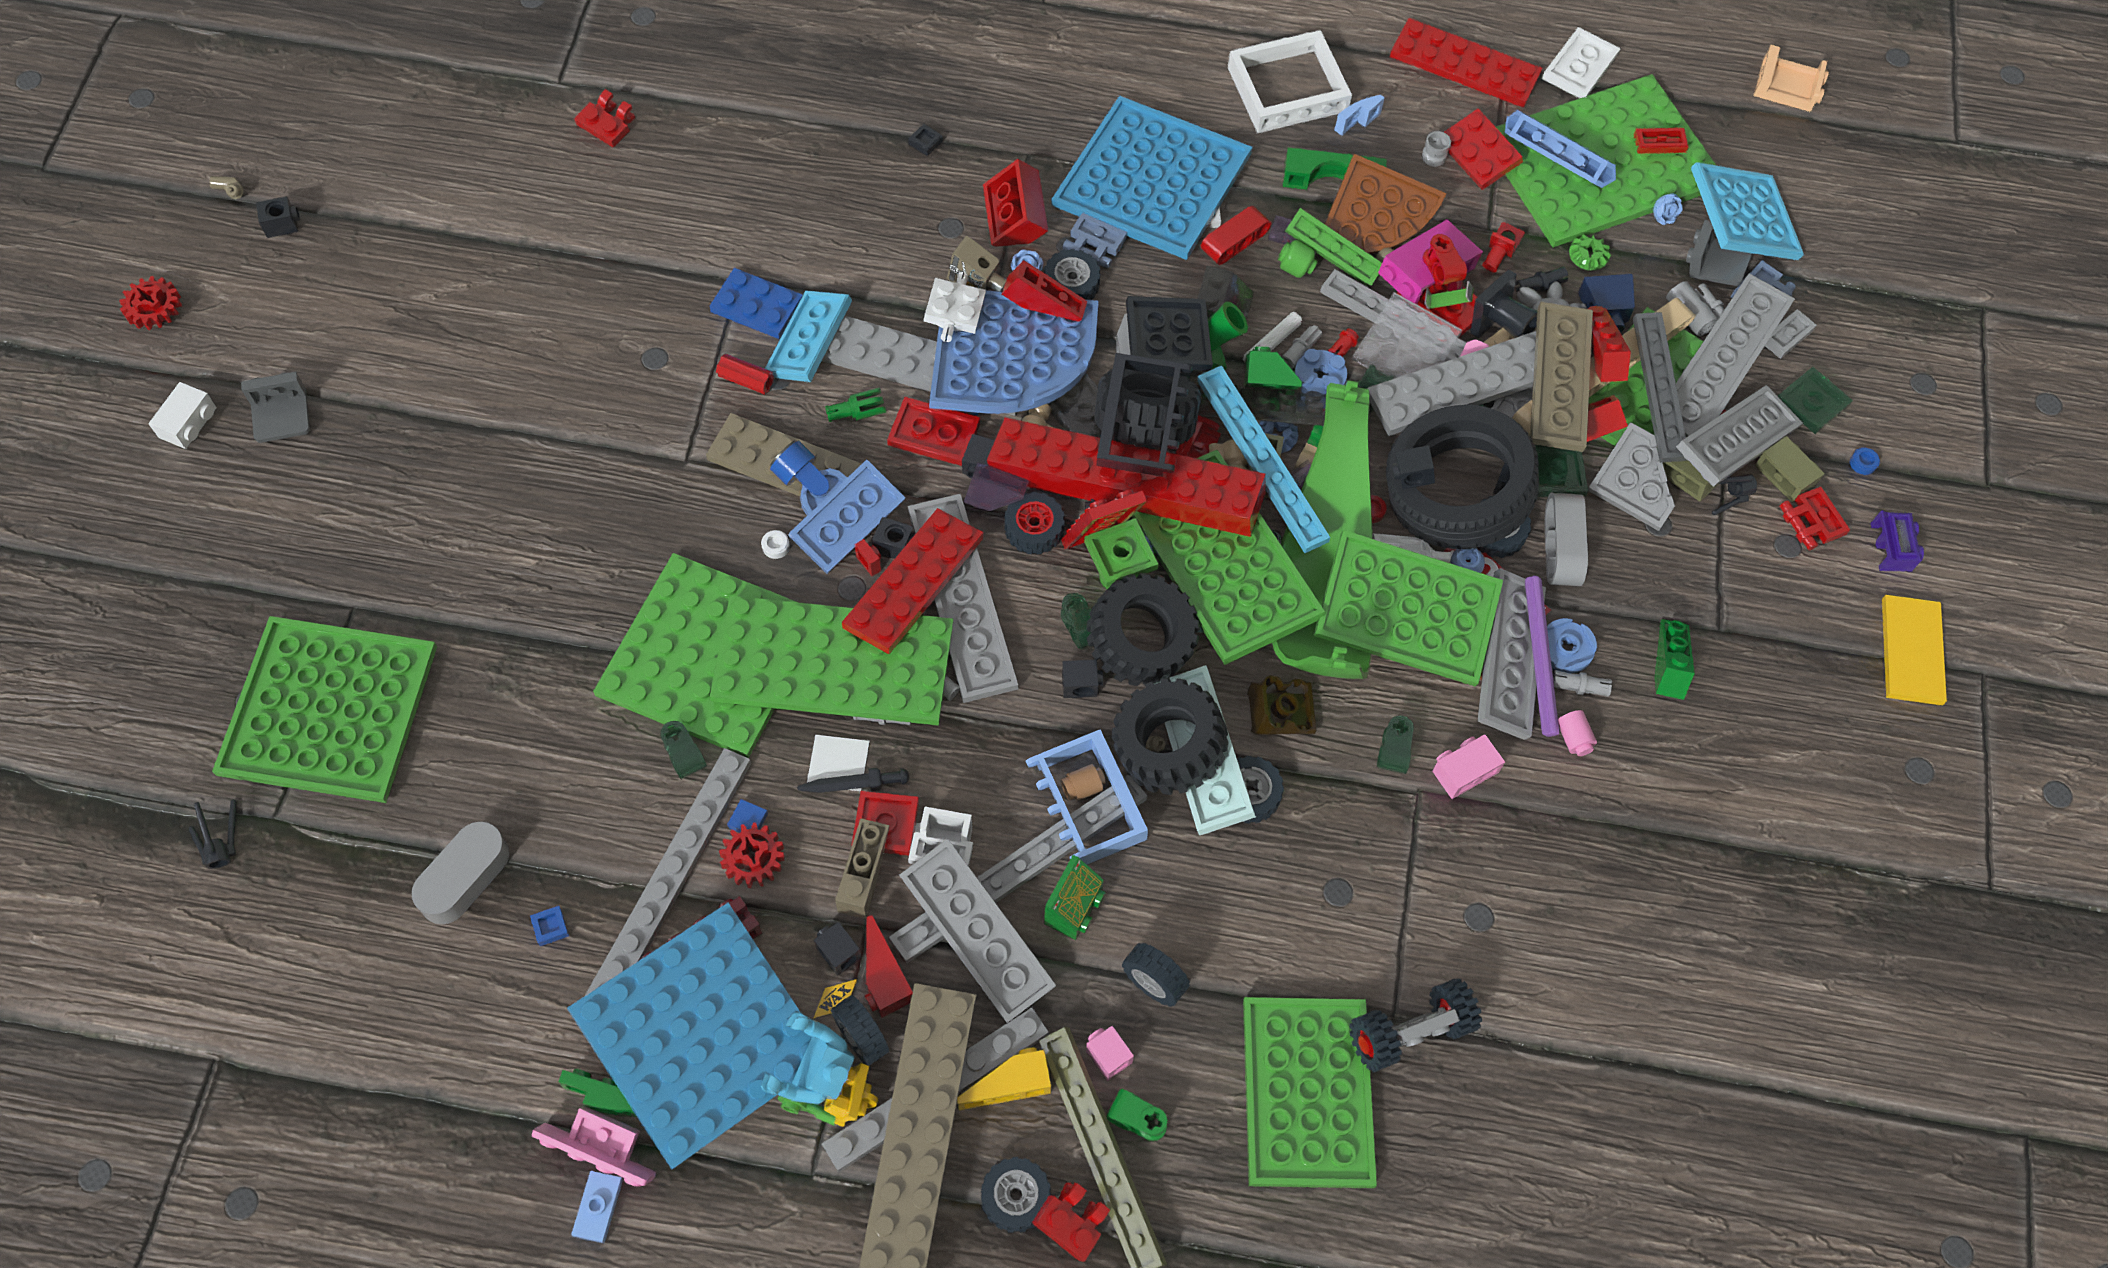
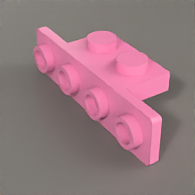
M586 1106L579 1108L570 1133L548 1123L538 1126L532 1132L531 1136L539 1139L543 1146L568 1152L570 1158L578 1161L586 1160L595 1164L596 1168L601 1172L615 1173L622 1176L624 1181L630 1185L645 1186L656 1175L655 1171L629 1160L640 1130Z

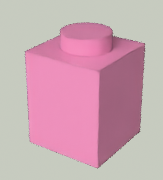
M1113 1026L1107 1030L1100 1028L1088 1037L1090 1042L1087 1043L1086 1052L1107 1081L1132 1064L1134 1055Z

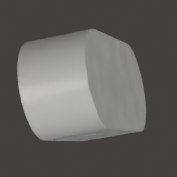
M1550 493L1546 502L1544 516L1547 581L1552 585L1582 586L1588 567L1584 496L1580 494Z
M475 822L465 826L417 878L412 888V900L427 920L435 924H448L460 918L505 867L509 859V848L498 829L486 822Z

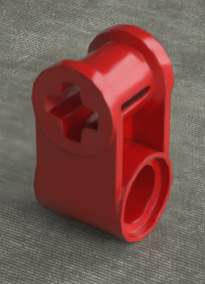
M1443 234L1434 235L1430 240V248L1424 252L1422 259L1431 272L1437 285H1444L1464 280L1467 275V267L1452 240Z

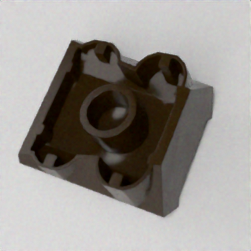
M1273 675L1267 676L1261 682H1251L1247 693L1250 701L1251 732L1255 734L1316 733L1311 682H1305L1302 679L1296 678L1290 682H1283L1278 676Z

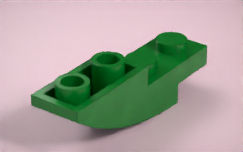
M574 1069L573 1073L565 1070L562 1071L558 1082L566 1090L585 1095L583 1104L586 1107L607 1115L637 1117L614 1080L603 1078L602 1082L591 1079L592 1075L580 1069Z

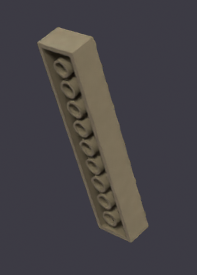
M914 984L859 1268H926L976 998L975 994Z

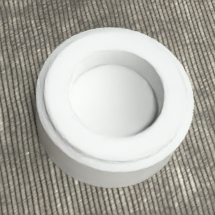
M769 531L762 538L763 552L769 558H782L790 549L788 536L782 531Z

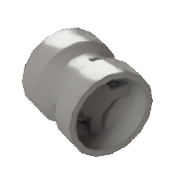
M1435 131L1427 136L1422 152V159L1427 165L1437 167L1446 161L1447 152L1451 145V139L1446 133Z

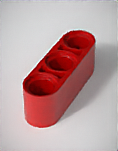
M1249 206L1207 235L1201 243V249L1218 265H1222L1262 238L1271 228L1272 222L1255 206Z

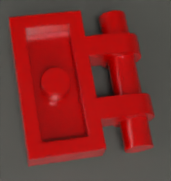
M1822 487L1798 495L1795 499L1798 507L1793 508L1789 501H1785L1779 506L1784 513L1783 518L1787 524L1791 523L1797 532L1796 538L1800 543H1804L1808 550L1818 546L1813 538L1817 535L1825 544L1847 535L1850 531V528ZM1805 516L1811 526L1806 527L1800 517Z

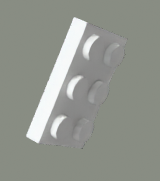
M1578 27L1546 69L1542 79L1578 98L1586 97L1618 56L1620 48Z

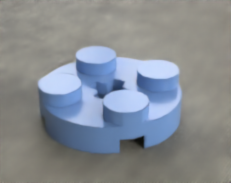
M1308 349L1305 351L1304 355L1297 361L1294 371L1302 381L1301 392L1310 398L1320 400L1326 399V389L1330 383L1345 385L1347 379L1344 358L1325 350ZM1322 371L1326 375H1324L1322 378H1318V375L1315 372Z
M1567 618L1558 619L1548 624L1547 632L1553 672L1557 670L1565 673H1577L1588 667L1594 658L1597 642L1594 634L1586 625H1578L1573 623L1572 619ZM1562 641L1574 645L1571 651H1567L1562 647Z

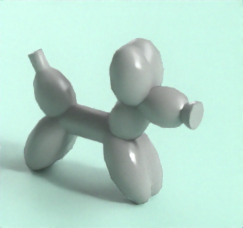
M1557 281L1549 287L1547 298L1542 299L1535 290L1529 287H1522L1517 292L1518 300L1525 306L1538 310L1540 302L1586 309L1584 303H1572L1569 305L1567 301L1561 299L1563 290L1561 284Z

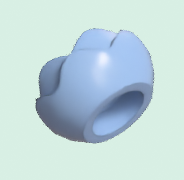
M1666 194L1660 197L1653 208L1656 220L1663 225L1675 222L1677 215L1683 209L1682 200L1676 194Z
M1021 250L1013 256L1011 263L1012 271L1023 260L1042 271L1043 260L1036 252Z
M1477 548L1456 549L1452 553L1450 564L1482 573L1485 559Z

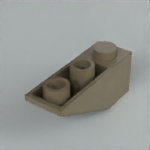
M860 819L835 899L838 913L863 919L867 918L876 888L889 825Z

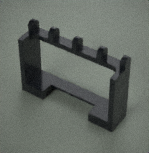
M1115 353L1097 454V466L1161 477L1163 472L1174 473L1175 466L1165 464L1167 448H1179V442L1169 440L1172 422H1183L1184 416L1173 413L1176 396L1186 397L1188 395V389L1178 387L1180 372L1191 373V365ZM1125 369L1173 377L1159 462L1110 455Z

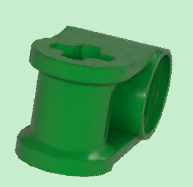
M1119 1089L1106 1115L1107 1120L1149 1141H1158L1163 1138L1167 1130V1116L1165 1112L1142 1100L1137 1095L1127 1090ZM1154 1118L1158 1119V1126H1155L1153 1130L1148 1129L1147 1121L1152 1122Z

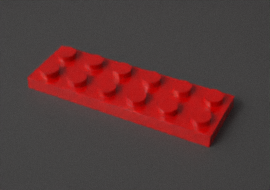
M1408 18L1390 53L1391 58L1523 108L1542 71V68L1411 18Z
M1133 489L1117 494V498L1107 503L1106 499H1101L1091 503L1090 507L1084 510L1085 513L1075 520L1076 523L1066 530L1067 534L1061 539L1064 549L1083 544L1084 537L1126 522L1147 502L1144 492L1134 493Z
M937 508L842 621V628L885 653L890 654L983 540V532Z

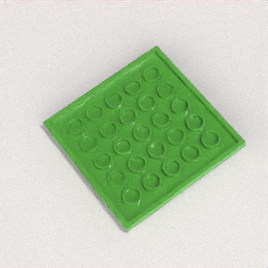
M673 553L593 692L596 697L749 759L775 708L711 702L710 700L729 597L731 595L789 602L796 601Z
M269 616L212 772L220 777L386 803L437 649L436 643Z

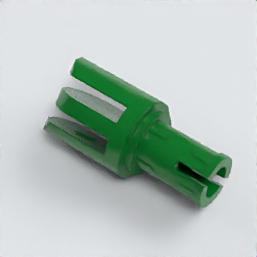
M881 388L849 395L848 401L825 406L829 423L850 416L860 420L887 413L886 407L874 408L884 403L883 397H873L881 394Z

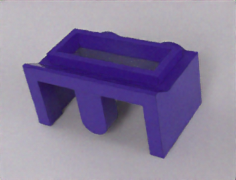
M1881 510L1870 523L1871 528L1882 527V533L1876 540L1877 549H1886L1887 557L1879 565V571L1912 572L1924 557L1923 546L1918 545L1917 542L1919 524L1913 521L1912 513H1887Z

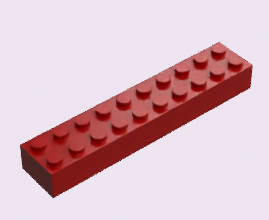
M1006 417L987 458L991 479L1091 501V499H1094V501L1106 499L1107 503L1117 498L1116 495L1130 489H1133L1134 493L1143 491L1147 502L1138 512L1248 537L1252 535L1266 493L1265 473L1166 452L1165 464L1174 465L1175 471L1174 473L1163 472L1162 477L1097 466L1099 437ZM1112 441L1110 455L1159 462L1161 453L1158 450L1135 447V445H1126L1117 441Z

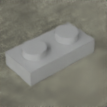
M1797 309L1776 327L1765 347L1781 359L1811 334L1817 325Z

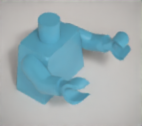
M794 1012L786 1026H791L795 1030H804L806 1034L812 1036L792 1083L780 1082L774 1076H769L765 1073L761 1085L762 1090L792 1101L820 1104L825 1099H837L843 1084L848 1078L854 1056L847 1049L846 1041L829 1027L810 1019L800 1012Z

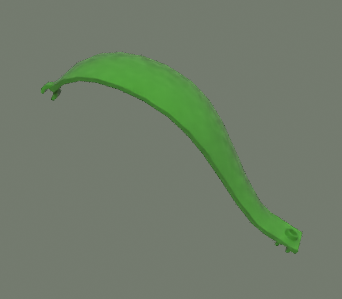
M1347 381L1346 385L1330 383L1327 386L1323 432L1301 492L1329 534L1330 540L1328 543L1304 553L1287 526L1281 542V546L1320 605L1323 602L1341 532L1346 530L1373 539L1369 465L1370 392L1368 389L1357 388L1358 382ZM1317 621L1272 642L1275 654L1284 664L1306 672L1337 678L1365 679L1370 670L1372 654L1313 636Z

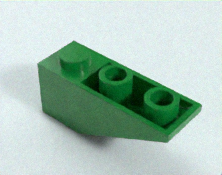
M1661 619L1654 676L1656 694L1684 700L1695 674L1690 628L1688 624L1677 620Z

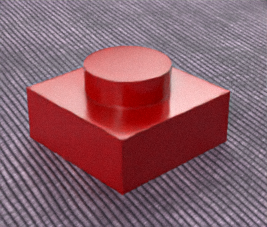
M864 539L854 544L856 558L873 577L881 571L880 559L882 557L878 549L874 545L869 546Z

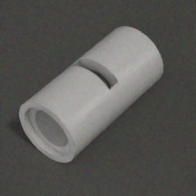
M1684 281L1670 290L1666 296L1669 302L1678 297L1696 315L1695 319L1689 324L1694 333L1700 337L1710 332L1718 318L1706 303L1702 302L1701 297L1690 284Z

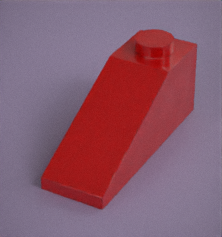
M1025 260L1007 277L1001 294L1024 309L1078 322L1082 320L1088 302Z
M870 915L867 917L866 985L868 994L864 996L871 1011L878 1010L881 1018L910 1004L913 992L874 917Z

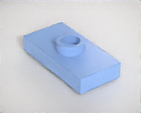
M590 1171L571 1234L573 1237L605 1243L623 1182L621 1177Z

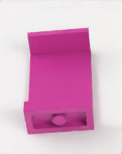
M1448 220L1443 221L1387 254L1379 269L1378 274L1413 306L1418 303L1423 290L1435 283L1431 272L1422 259L1424 252L1430 248V240L1434 235L1443 234L1452 240L1460 257L1465 261L1467 273L1475 269L1483 252Z

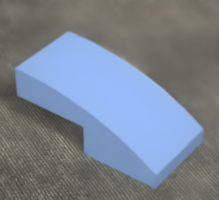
M1382 95L1369 97L1344 109L1338 114L1335 131L1343 135L1357 122L1364 127L1369 125L1381 114L1385 97Z

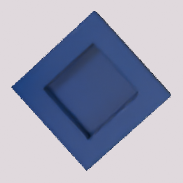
M741 799L727 824L728 828L740 833L742 824L748 830L751 829L753 823H757L758 830H760L768 812L766 809Z
M560 906L530 915L539 946L569 937Z

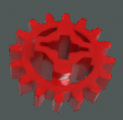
M150 276L147 282L140 278V284L136 286L131 283L130 287L132 290L122 292L126 298L119 300L122 305L120 311L129 324H135L138 329L145 325L148 330H151L155 324L162 328V322L171 323L170 316H178L179 313L176 308L182 307L179 300L181 298L179 292L171 281L167 283L163 277L156 281L154 276Z
M753 823L751 829L748 830L742 824L740 833L731 830L732 839H723L722 841L727 849L719 850L720 857L723 858L720 864L722 869H727L725 872L727 878L730 879L735 876V883L738 886L744 880L748 888L752 887L754 881H757L760 887L764 886L763 879L766 877L773 881L772 872H781L782 868L778 862L785 861L784 853L780 852L784 849L782 841L777 842L779 839L778 834L773 832L769 835V827L767 825L758 830L757 823ZM749 847H751L752 851L755 853V864H753L752 858L750 859L749 857ZM770 860L768 864L763 868L766 861ZM741 869H746V870L751 871V872H745V871H742Z

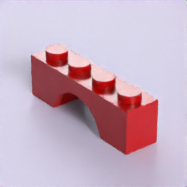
M1601 306L1589 307L1588 309L1593 310L1591 348L1594 350L1595 372L1600 382L1628 381L1631 350L1607 309Z

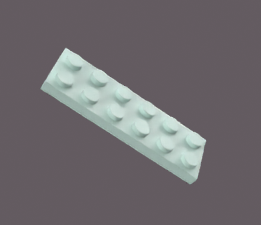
M1206 665L1170 677L1171 682H1175L1177 678L1185 679L1188 685L1194 682L1200 685L1203 691H1208L1213 696L1223 717ZM1179 719L1164 722L1173 751L1180 749L1191 739L1195 730V724ZM1229 733L1227 735L1229 742L1228 750L1223 752L1225 759L1222 765L1215 766L1216 774L1211 779L1208 777L1202 780L1204 784L1198 788L1195 785L1188 787V792H1186L1199 835L1256 817Z

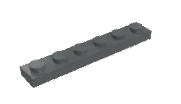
M1662 312L1635 314L1633 322L1660 463L1687 461L1676 448L1686 438Z

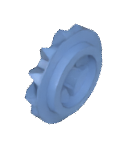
M1280 414L1274 417L1269 415L1266 419H1261L1259 425L1264 433L1272 434L1274 427L1278 431H1283L1282 436L1284 440L1281 453L1291 450L1296 445L1299 436L1298 429L1292 423L1291 418H1283Z

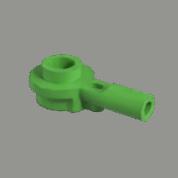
M778 1096V1100L782 1103V1109L793 1114H798L799 1111H806L815 1115L817 1119L834 1126L836 1117L826 1112L824 1107L812 1103L792 1101Z

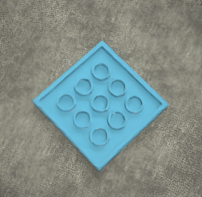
M1696 162L1691 167L1721 249L1799 260L1804 255L1773 175Z

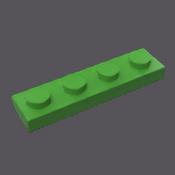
M1301 208L1285 230L1286 233L1312 247L1316 253L1368 288L1379 275L1378 272L1382 265L1380 261Z

